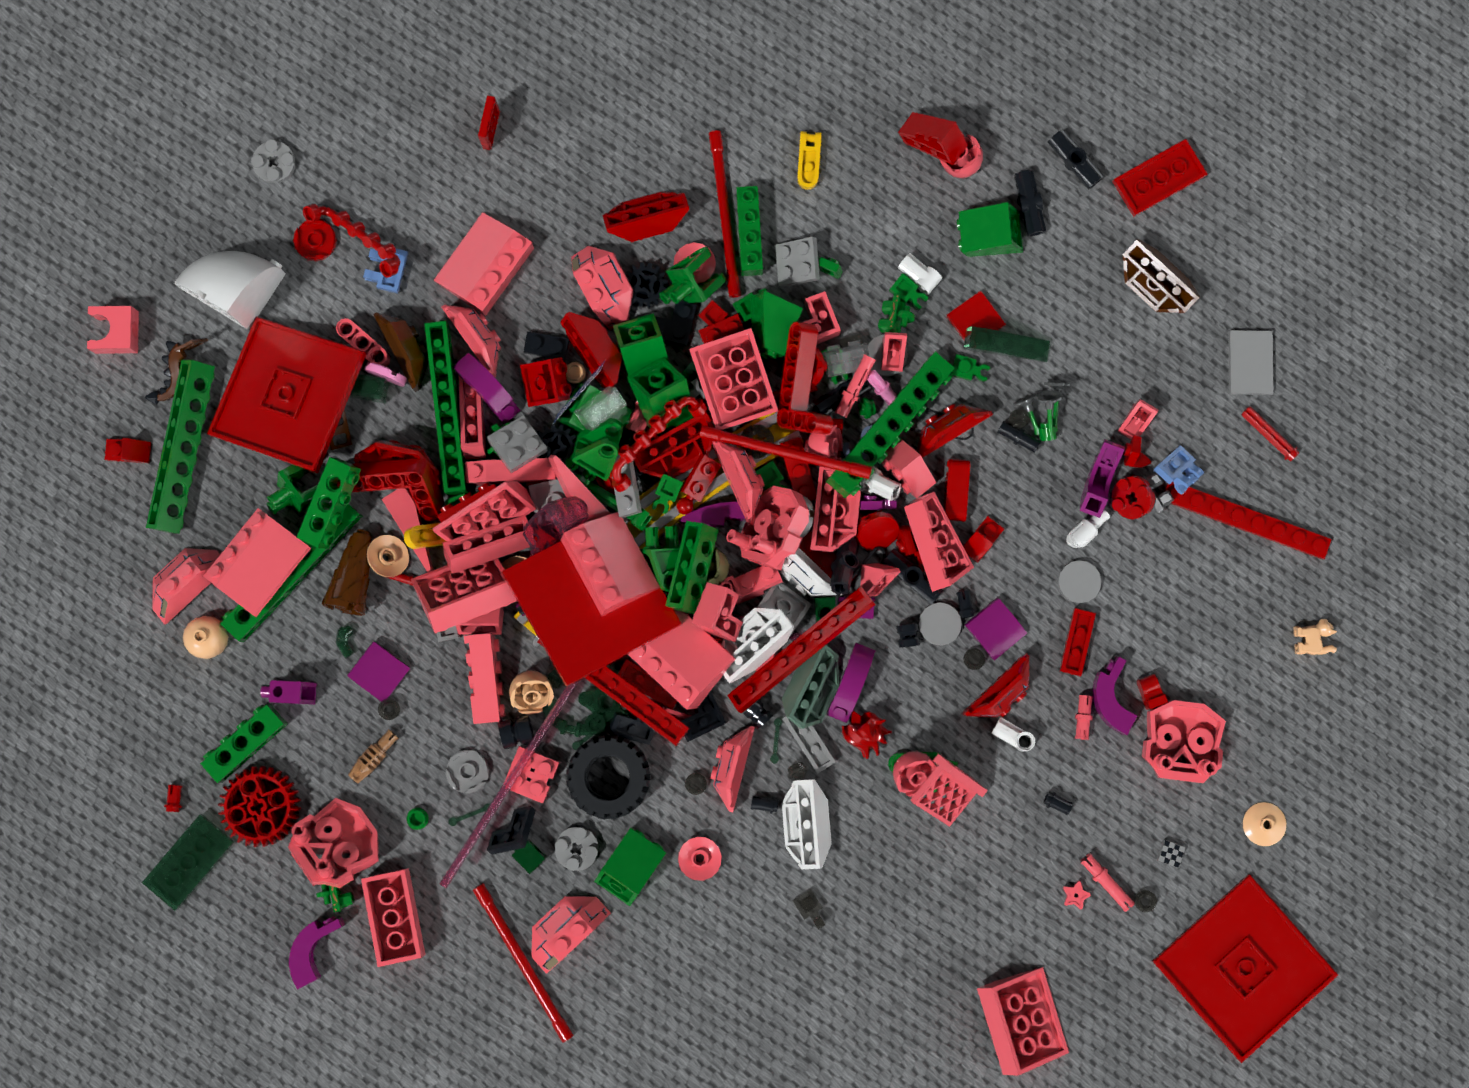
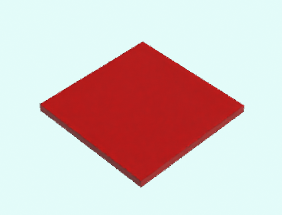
M255 317L207 434L318 473L367 353Z
M562 541L502 571V575L566 687L682 624L674 609L666 606L667 597L661 588L601 616Z
M1250 874L1245 876L1152 960L1156 967L1240 1063H1243L1338 976L1336 971Z

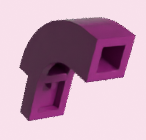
M467 353L453 366L462 380L478 393L503 424L510 421L521 411L497 379L471 354Z
M1104 439L1087 477L1081 496L1080 511L1098 518L1101 517L1108 501V492L1113 475L1125 450L1124 446Z
M855 642L842 679L827 712L828 716L845 723L848 722L865 683L876 650Z
M1115 657L1114 660L1110 659L1105 667L1106 674L1097 672L1093 682V701L1099 716L1110 728L1122 735H1128L1137 715L1124 709L1116 700L1114 687L1126 660L1121 657Z
M335 916L323 921V927L319 919L307 925L294 940L289 955V970L297 990L321 977L314 962L315 946L323 936L346 925L342 917L336 920Z

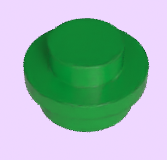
M866 397L862 398L861 403L858 404L859 413L865 419L871 418L876 413L873 399Z
M422 808L410 810L406 818L407 824L415 830L423 829L429 821L428 813Z

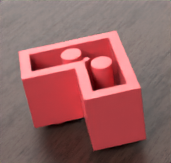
M824 291L806 298L804 305L810 320L802 323L816 325L818 329L817 344L838 337L841 329L826 292Z
M901 439L894 448L890 446L886 450L888 456L881 464L887 471L892 470L891 472L895 478L902 482V490L907 495L911 493L915 498H918L936 484L921 455Z
M707 582L697 610L694 613L692 624L715 637L736 642L743 624L742 621L732 616L739 594L727 587Z

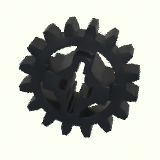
M643 262L640 263V268L633 265V272H626L631 285L634 278L637 280L636 285L633 286L631 305L634 306L636 303H639V309H642L643 305H647V308L651 309L652 303L655 306H659L658 300H661L659 293L667 289L664 286L668 285V280H663L666 276L665 272L659 274L660 267L657 266L653 269L650 262L647 267H644ZM643 273H650L652 275L648 276L644 275ZM641 279L646 284H649L650 292L645 287H642ZM660 283L659 291L655 294L654 288ZM639 296H646L648 299H642Z
M553 423L551 429H548L546 425L543 426L544 432L537 431V434L547 447V458L550 455H556L557 457L566 455L561 459L565 464L566 459L574 452L576 443H573V441L577 439L576 436H569L572 432L569 428L564 431V425L562 424L559 426V429ZM554 434L553 437L545 439L548 435ZM563 436L568 439L569 447L563 444ZM558 441L560 449H555L553 452L550 445H555Z

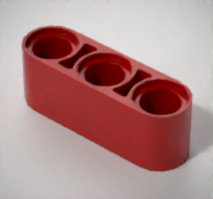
M948 459L947 467L949 468L948 472H946L945 484L947 493H945L944 498L945 513L950 521L965 522L968 505L970 460Z

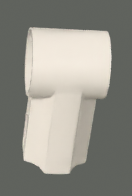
M911 253L898 266V269L919 286L918 289L926 295H929L942 280V276L934 268L926 267Z
M873 466L872 468L875 471L867 480L863 478L859 483L862 486L860 491L865 494L873 492L890 501H895L902 489L901 484L883 476L882 472Z
M1002 717L999 718L991 734L1022 752L1031 750L1035 745V738L1031 733L1022 730ZM1021 736H1027L1030 739V745L1027 748L1020 746L1019 738Z

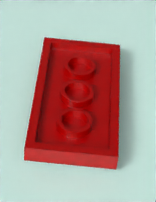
M1184 139L1118 176L1112 182L1132 216L1135 217L1203 179L1208 174L1187 139Z

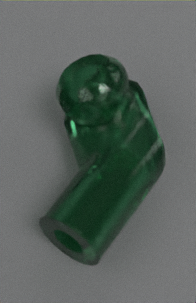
M349 625L340 627L337 630L336 645L345 659L354 654V651L348 644V639L353 634V629Z

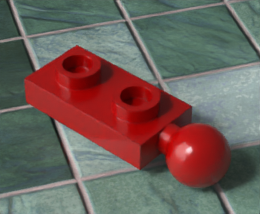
M701 453L680 490L686 494L676 504L677 511L680 514L687 515L692 512L694 507L693 500L701 502L721 467V464Z

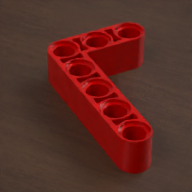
M794 322L790 326L777 423L781 428L807 433L829 434L833 428L831 416L807 411L818 338V329L814 324Z
M416 458L352 464L361 468L359 481L354 486L352 492L409 488L421 517L428 521L437 519V515H439L440 509L444 505V499L427 461ZM340 480L337 483L338 488L341 484Z

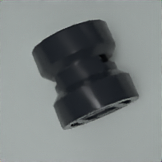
M918 624L896 626L897 633L900 636L898 641L899 648L920 645V639L917 637Z
M760 700L756 701L743 713L753 721V725L757 730L773 717L770 711H766L763 708V703Z

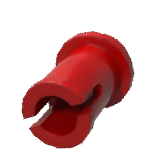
M168 785L167 802L164 805L166 812H179V809L182 808L180 805L182 786Z

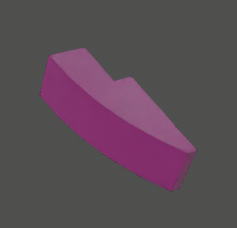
M725 502L692 511L681 517V524H686V521L704 523L711 527L724 528L725 519L746 520L738 502Z

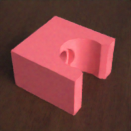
M88 306L89 315L100 321L108 320L110 324L109 333L105 338L97 341H87L88 350L95 354L138 353L139 311L132 306Z

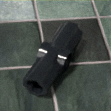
M1063 129L1048 140L1047 143L1064 161L1065 167L1069 171H1073L1088 190L1104 177L1087 158L1085 150L1077 147ZM1071 156L1078 157L1080 163H1074L1071 160Z
M1024 170L1016 173L1014 177L1019 195L1017 202L1021 206L1019 212L1021 215L1023 214L1027 236L1032 237L1046 232L1042 214L1043 201L1040 192L1037 191L1033 170Z
M851 379L839 384L837 388L813 401L817 413L829 415L835 411L842 399L839 391L847 389ZM867 379L858 396L873 388Z
M855 536L838 548L836 559L831 563L833 573L830 587L831 591L835 594L845 595L849 592L853 571L859 565L857 557L859 542Z
M895 548L882 561L884 565L899 568L901 572L897 576L903 580L905 585L910 586L929 604H932L943 592L942 589L932 592L928 578L922 570L914 566ZM909 571L917 573L918 579L916 582L908 580L907 573Z

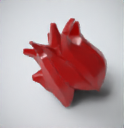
M853 711L851 724L842 726L844 739L858 748L866 759H869L870 748L875 751L876 756H879V742L887 744L883 736L892 733V731L883 727L882 723L886 719H881L870 711L862 716Z

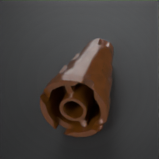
M357 529V532L350 536L338 568L335 569L329 588L323 598V607L334 610L335 606V609L342 611V613L365 616L370 581L368 578L370 565L367 560V550L372 542V537L369 536L370 532Z

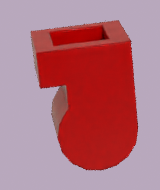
M1155 674L1137 680V686L1146 710L1168 703Z

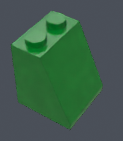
M1008 202L959 211V218L957 219V228L961 233V239L958 242L959 249L967 257L1023 253L1020 213Z
M762 291L752 296L751 321L752 332L761 359L770 361V359H776L785 355L790 326L794 322H798L803 308L767 291Z
M654 313L613 325L628 376L663 357L669 362Z
M664 357L627 377L649 428L651 427L649 424L651 417L654 415L662 417L666 413L664 405L668 401L675 400L677 402L682 397L690 396L686 378ZM689 405L684 406L681 409V414L677 418H672L666 424V429L656 435L659 437L694 418L688 410Z
M576 384L572 394L570 395V399L583 386V384ZM588 384L557 421L578 432H582L609 418L619 420L623 427H625L631 420L630 414L632 410ZM614 426L606 428L611 433L617 432V428Z
M630 828L594 882L628 906H631L666 852L663 851L662 846L658 843L650 842L646 839L641 831Z

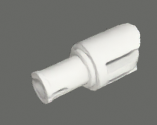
M1103 510L1100 518L1092 516L1089 520L1083 519L1067 535L1066 541L1068 545L1073 548L1085 547L1098 535V528L1110 518L1108 512Z

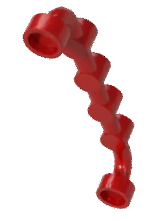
M313 203L303 208L304 218L308 222L317 221L321 218V215H326L332 219L335 226L341 225L347 229L351 237L357 236L361 239L366 248L372 247L375 249L380 258L386 259L379 265L383 276L389 278L398 273L401 262L395 254L396 249L391 243L382 245L380 243V236L376 232L367 234L362 222H350V216L347 211L336 212L329 207L317 206Z
M685 396L677 402L675 400L668 401L664 405L666 413L662 417L659 415L651 417L649 420L651 427L646 432L644 430L637 431L633 436L636 442L631 447L624 445L618 450L620 458L615 462L612 469V476L614 478L612 485L617 492H623L631 485L629 477L625 473H621L622 467L626 463H631L636 458L635 454L638 451L648 447L651 439L657 433L663 432L667 427L666 424L672 418H677L684 406L689 405L688 410L693 417L703 415L707 410V406L702 399Z

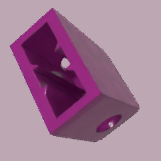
M271 680L270 685L261 686L260 694L262 698H269V702L315 705L317 683Z

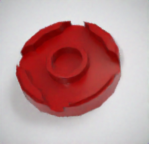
M320 219L314 222L306 220L301 223L302 225L294 232L293 238L295 249L300 256L310 261H320L330 256L336 247L337 241L332 227Z
M873 513L869 515L870 518L860 522L856 536L860 545L867 550H873L878 546L886 548L896 540L899 534V525L890 513Z

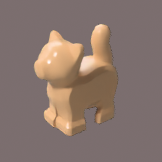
M1320 619L1316 625L1293 627L1294 637L1303 638V643L1298 642V644L1294 645L1295 654L1323 655L1328 652L1335 653L1337 651V648L1333 645L1323 647L1321 636L1328 637L1337 633L1327 619Z

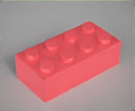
M409 868L362 878L361 882L377 966H386L425 956Z

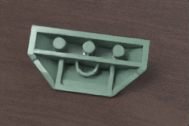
M827 645L796 669L782 697L786 717L801 729L822 723L839 686V668L837 663L839 662V655Z

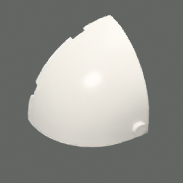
M221 251L208 254L191 263L179 275L174 284L249 330L253 325L255 317L259 316L286 273L281 269L282 265L273 259L269 262L246 252Z

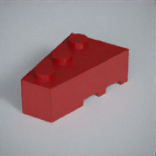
M912 112L898 131L905 144L951 165L956 163L968 146L964 139V134L960 131L955 121Z

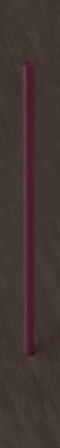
M580 680L565 687L439 883L447 889Z

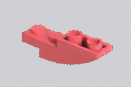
M761 566L736 578L732 575L726 578L719 586L727 587L739 594L735 604L737 605L763 595L764 590L783 581L777 569Z

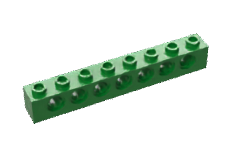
M446 321L424 323L444 493L447 496L468 494L469 487L466 483L465 471L466 461L461 449L460 410L456 376L453 368L454 359L450 326Z
M935 351L843 461L856 462L872 467L877 462L881 464L888 456L886 450L890 446L894 448L901 440L899 437L901 432H907L914 424L912 419L915 415L920 417L927 408L925 403L928 400L933 401L940 393L937 390L940 385L945 386L953 376L950 373L954 370V367ZM927 375L932 376L935 380V383L929 382L927 379ZM914 391H919L922 399L917 398ZM901 406L907 407L909 414L903 413ZM888 422H893L896 425V430L890 429ZM875 437L882 439L883 446H879L875 442ZM862 453L869 455L870 462L863 460ZM835 470L825 482L846 498L850 494L854 496L862 486L859 483L863 478H853L849 473Z
M181 360L146 528L180 534V530L183 527V515L188 505L187 496L193 481L192 472L197 462L196 454L201 443L202 425L206 420L205 411L210 400L209 392L215 377V366L195 360ZM195 380H196V382H197V388H196V389H195V387H194V382H195ZM191 401H192V403H193V408H192V410L190 409V402H191ZM186 422L188 423V430L185 429ZM182 443L184 444V450H183V451H181V444H182ZM177 464H179L180 467L178 473L176 471ZM173 485L175 486V492H174V493H172V486H173ZM170 506L171 512L168 515L167 509Z
M348 504L343 513V520L334 534V542L330 545L329 549L317 548L304 542L311 547L310 555L301 560L295 571L289 575L257 617L250 613V618L244 622L241 616L246 609L238 604L234 610L230 609L224 614V620L220 624L239 642H245L363 516L352 505ZM323 520L321 522V528H323L324 526Z

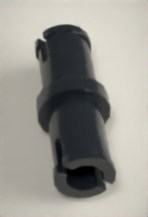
M1005 421L1002 422L997 431L998 434L1014 441L1013 444H1019L1033 453L1036 452L1041 443L1040 440L1024 433L1025 430H1019Z

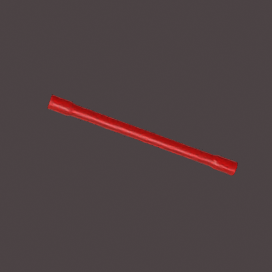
M715 130L709 132V140L718 196L727 269L729 298L741 297V288L737 272L727 192L721 131Z
M702 425L700 431V438L724 442L826 467L861 478L869 479L872 471V466L810 453L725 432L721 429Z
M484 883L472 891L481 906L486 910L551 1020L552 1026L562 1043L574 1036L543 987L494 904V900Z

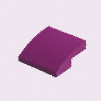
M999 598L992 601L965 624L972 636L994 661L1027 634Z
M373 641L347 676L384 703L409 671L410 667Z

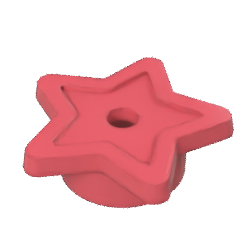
M1077 881L1073 887H1063L1067 896L1064 905L1074 904L1082 910L1084 900L1090 897L1091 894L1083 890L1081 881Z

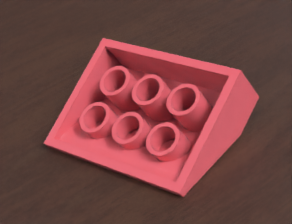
M482 212L434 281L486 316L534 250L533 243L517 231Z
M751 328L689 349L715 428L724 430L778 411Z
M505 481L432 529L434 533L445 541H450L523 515L526 516L536 510V507L524 486L518 481Z
M257 508L203 577L253 616L257 617L311 547L296 538L295 535L261 509Z
M618 512L583 523L563 533L561 541L601 616L660 588L624 519L619 517Z
M498 558L454 574L451 573L449 566L446 565L411 579L434 633L445 631L450 627L468 622L473 618L486 615L493 610L506 607L517 601L502 575V571L505 569Z
M674 609L682 623L681 626L628 655L685 709H696L736 658L708 632L692 624L693 619L686 612Z
M1043 967L1003 978L977 988L1003 1075L1019 1076L1069 1053Z

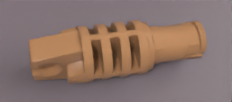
M388 729L376 744H371L357 759L348 776L356 783L361 782L383 761L387 755L386 751L399 737Z

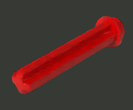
M1248 407L1243 411L1242 417L1285 456V460L1288 459L1291 462L1300 453L1297 451V447L1294 448L1252 407Z

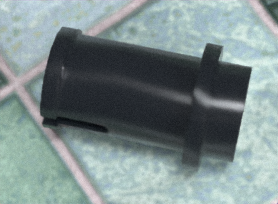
M970 590L964 591L965 600H963L962 591L956 593L960 608L958 613L962 619L974 616L975 609L972 607Z
M1048 792L1043 801L1047 808L1052 807L1065 815H1068L1073 807L1072 802L1057 796L1056 792Z
M752 796L751 810L770 811V814H773V812L778 810L779 799H775L773 796L772 798Z

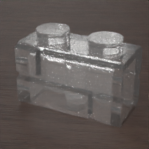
M860 340L847 342L848 347L840 348L839 344L827 347V351L822 352L824 360L828 365L826 370L827 378L855 372L863 354L869 356L867 343L861 344Z
M608 386L574 412L585 429L594 430L600 423L605 422L627 404L616 387Z

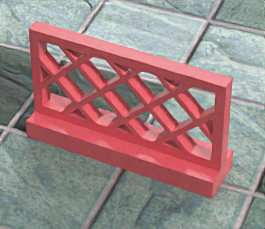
M938 754L933 760L938 766L910 801L950 827L976 794L983 797L988 790Z

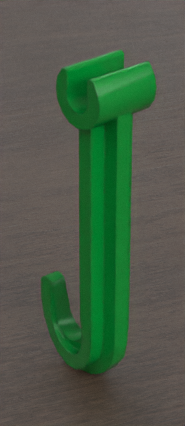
M575 475L602 504L618 512L615 495L583 476ZM641 508L642 513L625 518L629 519L636 528L643 531L644 527L652 519V516Z

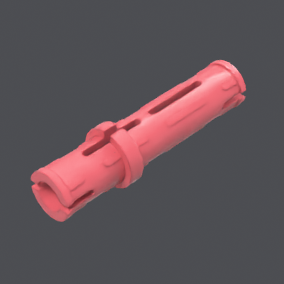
M863 354L849 386L842 393L843 397L835 413L848 418L850 410L855 401H858L860 390L876 362L875 359Z
M1091 853L1087 854V860L1083 858L1080 863L1093 875L1092 879L1101 884L1124 912L1129 910L1128 905L1132 908L1135 902L1107 873V868L1102 867Z

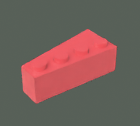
M935 492L916 498L904 507L932 592L951 586L974 568Z
M490 633L464 636V643H469L470 649L466 653V662L472 669L469 672L468 680L470 689H473V693L470 695L473 724L500 722L502 717H505V705L500 702V695L504 694L503 683L499 682L498 674L502 673L501 661H497V652H500V641L495 639V635Z

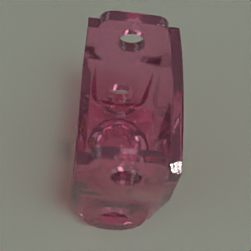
M576 496L560 498L549 502L523 527V536L532 549L537 550V552L542 551L560 542L564 532L586 522L589 518L587 513L588 506L584 500ZM532 535L536 536L538 541H535Z

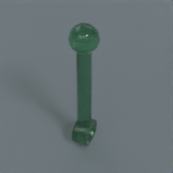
M780 718L774 720L773 755L770 757V761L774 764L779 760L777 749L779 729L782 725Z
M604 719L601 725L579 742H574L572 748L577 750L601 729L609 727L610 721Z
M485 804L483 808L457 818H450L448 823L451 826H455L459 821L484 811L490 812L492 806Z

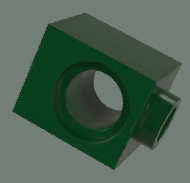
M836 597L814 599L815 623L822 618L820 615L821 609L829 608L832 610L836 607Z
M530 839L527 840L525 848L514 850L515 852L511 855L529 875L547 858Z

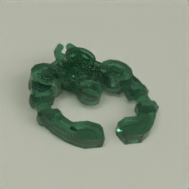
M555 668L549 674L548 680L553 688L560 689L564 682ZM598 687L591 691L582 692L578 697L579 703L592 712L586 718L585 724L577 722L576 726L567 725L568 721L562 720L558 716L560 706L556 699H553L549 706L547 704L543 707L545 717L560 731V734H573L575 737L592 734L601 735L606 731L607 723L613 718L615 712L627 715L631 712L627 709L623 710L621 705L614 699L612 707L606 709L604 707V700L610 696Z

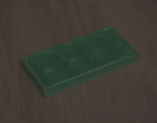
M199 814L143 880L142 884L170 908L177 911L234 844V841L203 814Z

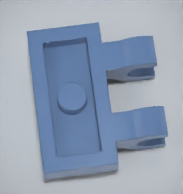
M370 249L368 256L370 260L377 262L386 260L380 258L375 249ZM396 249L395 253L401 262L396 275L387 278L381 272L365 269L363 278L366 281L377 282V289L398 294L408 257V251Z
M1181 445L1154 469L1169 485L1174 482L1176 491L1181 495L1204 474L1203 470L1194 464L1196 459Z

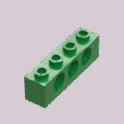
M758 186L736 187L741 276L763 275Z
M329 457L296 538L317 548L329 549L330 545L334 542V534L337 527L343 520L344 510L351 500L353 488L359 481L361 468L341 459ZM340 480L341 484L338 488L337 483ZM332 500V507L330 508L329 503ZM322 520L324 521V526H323V528H321V522H322Z
M686 521L666 601L667 607L693 614L697 610L705 588L718 529L704 523Z
M260 705L254 710V716L250 720H243L236 727L238 730L233 735L228 734L220 741L221 745L216 750L213 748L203 756L205 760L200 764L216 783H223L288 725L272 705ZM259 721L264 724V730L260 734L255 729ZM242 736L246 737L248 741L245 748L239 745V739ZM225 751H228L231 755L228 763L224 762L222 758Z

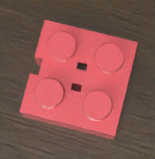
M519 746L502 787L544 803L551 787L546 785L548 779H554L561 762Z

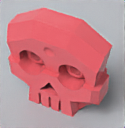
M772 486L763 491L752 521L744 524L741 533L731 529L726 536L727 542L740 547L742 558L758 565L781 571L785 558L797 552L803 539L800 535L809 523V509L803 495L792 489Z
M1177 700L1168 701V703L1147 711L1148 739L1143 741L1142 757L1153 768L1157 778L1204 783L1222 767L1223 750L1219 746L1226 721L1205 704ZM1166 733H1169L1171 736L1169 741L1164 739ZM1198 737H1201L1203 739V743L1201 745L1197 744ZM1181 754H1182V756H1183V758L1185 759L1186 763H1179V762H1175V761H1176V760L1181 756Z
M338 798L333 799L315 816L309 814L292 828L293 835L288 848L313 887L315 885H329L340 889L354 880V874L371 867L379 861L377 830L360 807ZM332 828L330 833L324 832L325 829ZM345 853H349V854H350V857H349V858H346V859L343 858L342 856H343ZM316 854H323L322 858L319 859Z

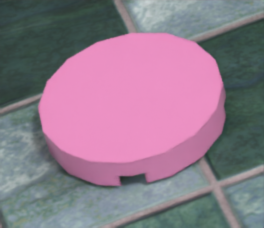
M368 362L364 368L369 374L402 387L406 384L407 378L400 373L395 375L396 373L382 365Z

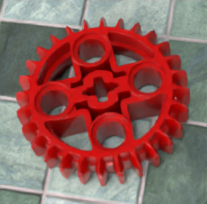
M254 766L251 767V773L248 769H243L244 776L241 773H236L237 781L229 779L231 787H223L228 793L220 795L221 798L225 799V802L218 803V806L224 807V810L218 812V814L225 815V818L220 823H228L224 830H233L230 835L231 838L239 835L238 843L246 839L245 846H250L253 841L254 847H259L261 841L262 846L266 847L268 846V840L273 845L276 844L275 837L283 840L284 836L282 833L287 835L291 833L287 827L295 825L292 819H299V816L294 814V811L301 810V807L295 806V803L301 801V799L294 798V795L299 792L298 790L290 789L295 783H286L289 776L280 778L282 771H277L273 774V767H270L266 772V767L261 766L258 772L257 767ZM262 779L274 782L279 788L267 792ZM251 780L256 784L254 792L248 789V783ZM240 789L244 802L233 806L235 794ZM279 792L285 798L282 804L276 801V795ZM258 803H263V807L260 808L261 810H256L255 806ZM287 806L286 815L279 825L275 811ZM238 809L243 812V819L241 821L235 817V812ZM252 821L257 834L245 831L240 825ZM266 821L272 825V830L269 833L263 829Z

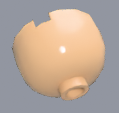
M201 616L190 621L183 633L184 646L188 652L197 658L210 659L221 654L226 648L229 638L227 630L220 624L222 621L210 616Z
M529 670L518 674L511 682L509 688L511 705L522 714L531 715L542 712L543 707L547 704L549 706L554 697L550 681L538 671Z

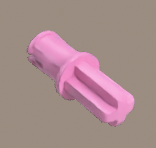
M871 370L867 380L875 388L874 392L880 395L889 406L897 394L891 389L888 381H884L876 370Z

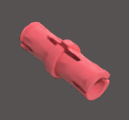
M1079 695L1078 714H1075V719H1077L1075 739L1089 740L1090 721L1093 720V716H1091L1093 696Z

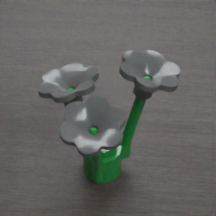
M1044 382V385L1053 388V391L1044 390L1041 393L1013 403L1014 406H1024L1033 424L1034 433L1039 435L1040 441L1057 439L1059 400L1063 399L1061 392L1063 388L1071 387V384ZM1035 399H1038L1039 403H1045V408L1047 409V421L1041 422L1040 427L1033 413L1032 402Z

